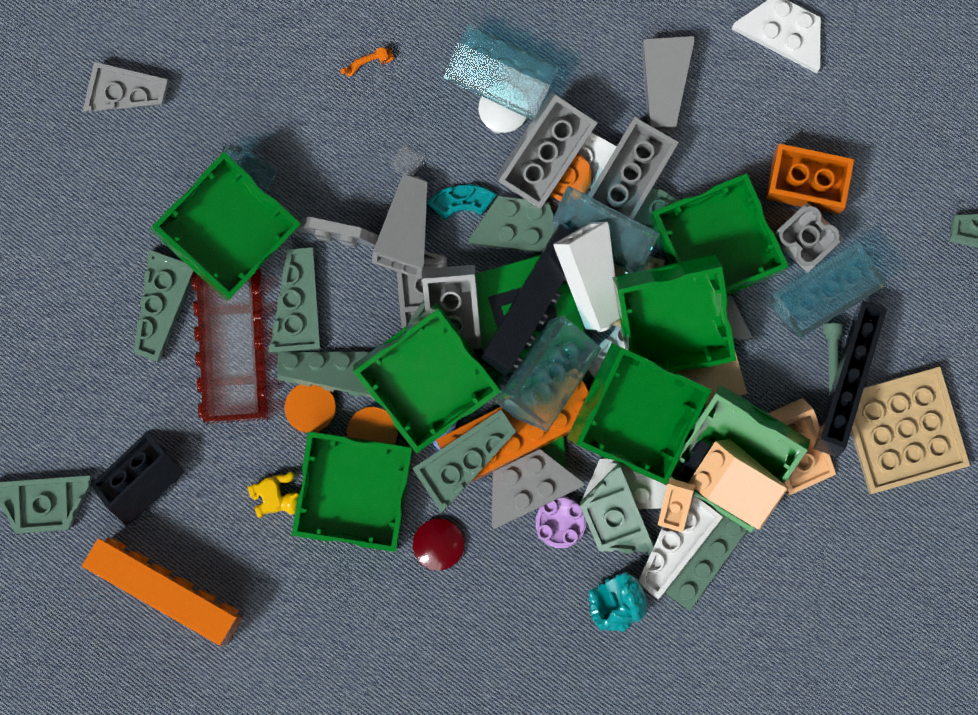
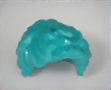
M624 572L622 575L617 574L612 579L607 578L605 584H599L598 588L588 591V600L590 601L589 613L592 615L591 619L600 631L617 630L624 632L632 626L633 622L642 620L647 613L646 594L638 580L630 576L628 572Z

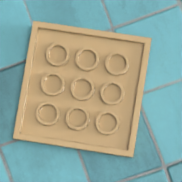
M940 367L863 389L851 435L869 494L970 466Z

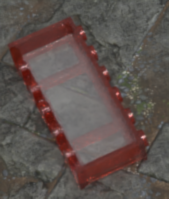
M260 268L229 301L224 300L198 274L192 276V289L197 291V301H193L194 316H198V326L194 327L195 341L199 342L200 352L195 353L196 366L200 367L201 377H197V391L202 393V403H198L199 419L203 418V422L207 425L268 420Z

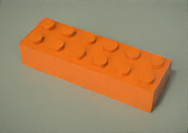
M574 369L436 439L439 448L442 449L498 411H503L516 433L469 483L471 484L491 474L493 471L569 434L588 394V390L577 369Z
M115 538L97 539L82 564L83 568L217 645L224 646L228 644L243 618L238 615L239 609L228 603L222 602L221 605L215 602L217 597L205 590L199 589L197 592L192 589L194 585L192 582L183 577H171V570L160 564L153 563L150 565L147 563L148 557L137 551L130 550L128 552L124 550L127 545Z

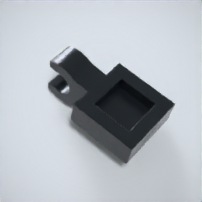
M710 438L698 441L692 449L693 454L690 459L680 465L679 472H686L688 467H690L692 470V474L689 477L690 480L717 440Z

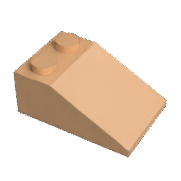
M803 398L768 413L810 439L807 452L788 480L783 483L788 487L787 493L789 495L836 475L830 455L813 449L820 426L814 409Z
M731 439L715 441L688 482L695 485V489L705 498L758 530L762 528L788 490L785 484Z

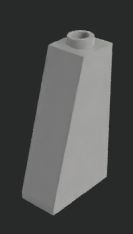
M694 36L644 39L641 46L648 125L667 136L670 133H674L677 125L694 45Z
M402 175L372 255V263L421 279L424 266L427 182L423 181L420 177Z

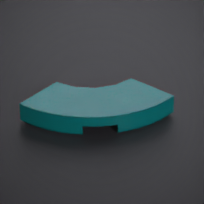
M459 185L439 191L427 201L426 206L444 220L462 211L474 212L482 216L497 197V194L477 185Z

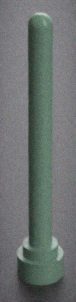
M839 323L823 324V335H825V340H828L829 395L839 366L838 340H841V335H844L843 324Z

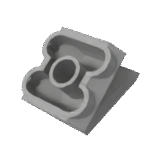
M808 202L774 233L782 253L793 258L807 273L844 239L839 234L838 229L830 225L821 216L820 211Z

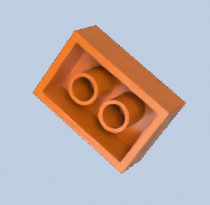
M778 144L773 154L765 200L803 207L808 202L819 211L839 215L846 206L854 159Z

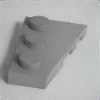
M94 62L83 112L164 105L170 80Z

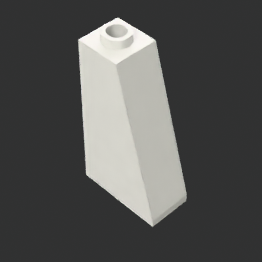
M591 222L553 245L585 329L602 332L611 328V324L620 319L612 278L615 277L609 225L608 222Z

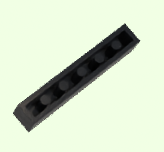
M561 224L554 231L479 358L480 361L505 376L511 370L516 372L523 360L520 357L521 352L524 348L528 350L536 338L533 335L535 328L543 326L549 316L545 311L549 305L554 306L559 299L561 293L558 292L561 284L566 285L568 283L553 244L573 232Z
M862 301L856 309L813 449L835 457H839L846 449L887 312L886 308Z

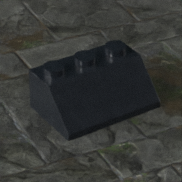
M147 431L90 486L106 508L128 526L152 502H155L171 484L175 483L185 471Z

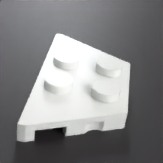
M767 0L733 24L732 30L817 74L820 69L821 17L788 0Z
M599 459L583 498L617 464L621 463L611 459ZM621 464L639 510L662 509L667 485Z

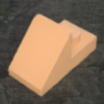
M672 478L669 479L658 521L659 526L679 532L684 531L693 501L695 485Z

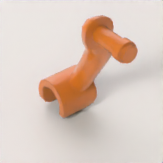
M381 47L372 54L354 60L347 68H341L340 72L350 77L362 65L370 61L379 59L381 64H387L394 60V56L390 48L385 49Z

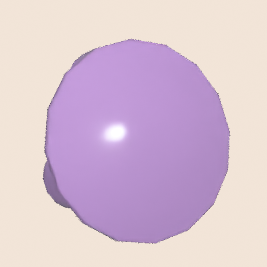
M561 497L540 507L536 515L538 537L547 545L555 548H567L576 544L583 537L586 529V519L580 505L575 500L567 497Z

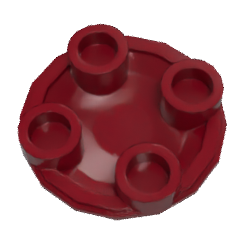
M433 519L426 521L417 529L413 537L412 548L415 557L421 565L430 570L442 571L451 568L459 561L464 550V539L461 531L455 524L445 519Z

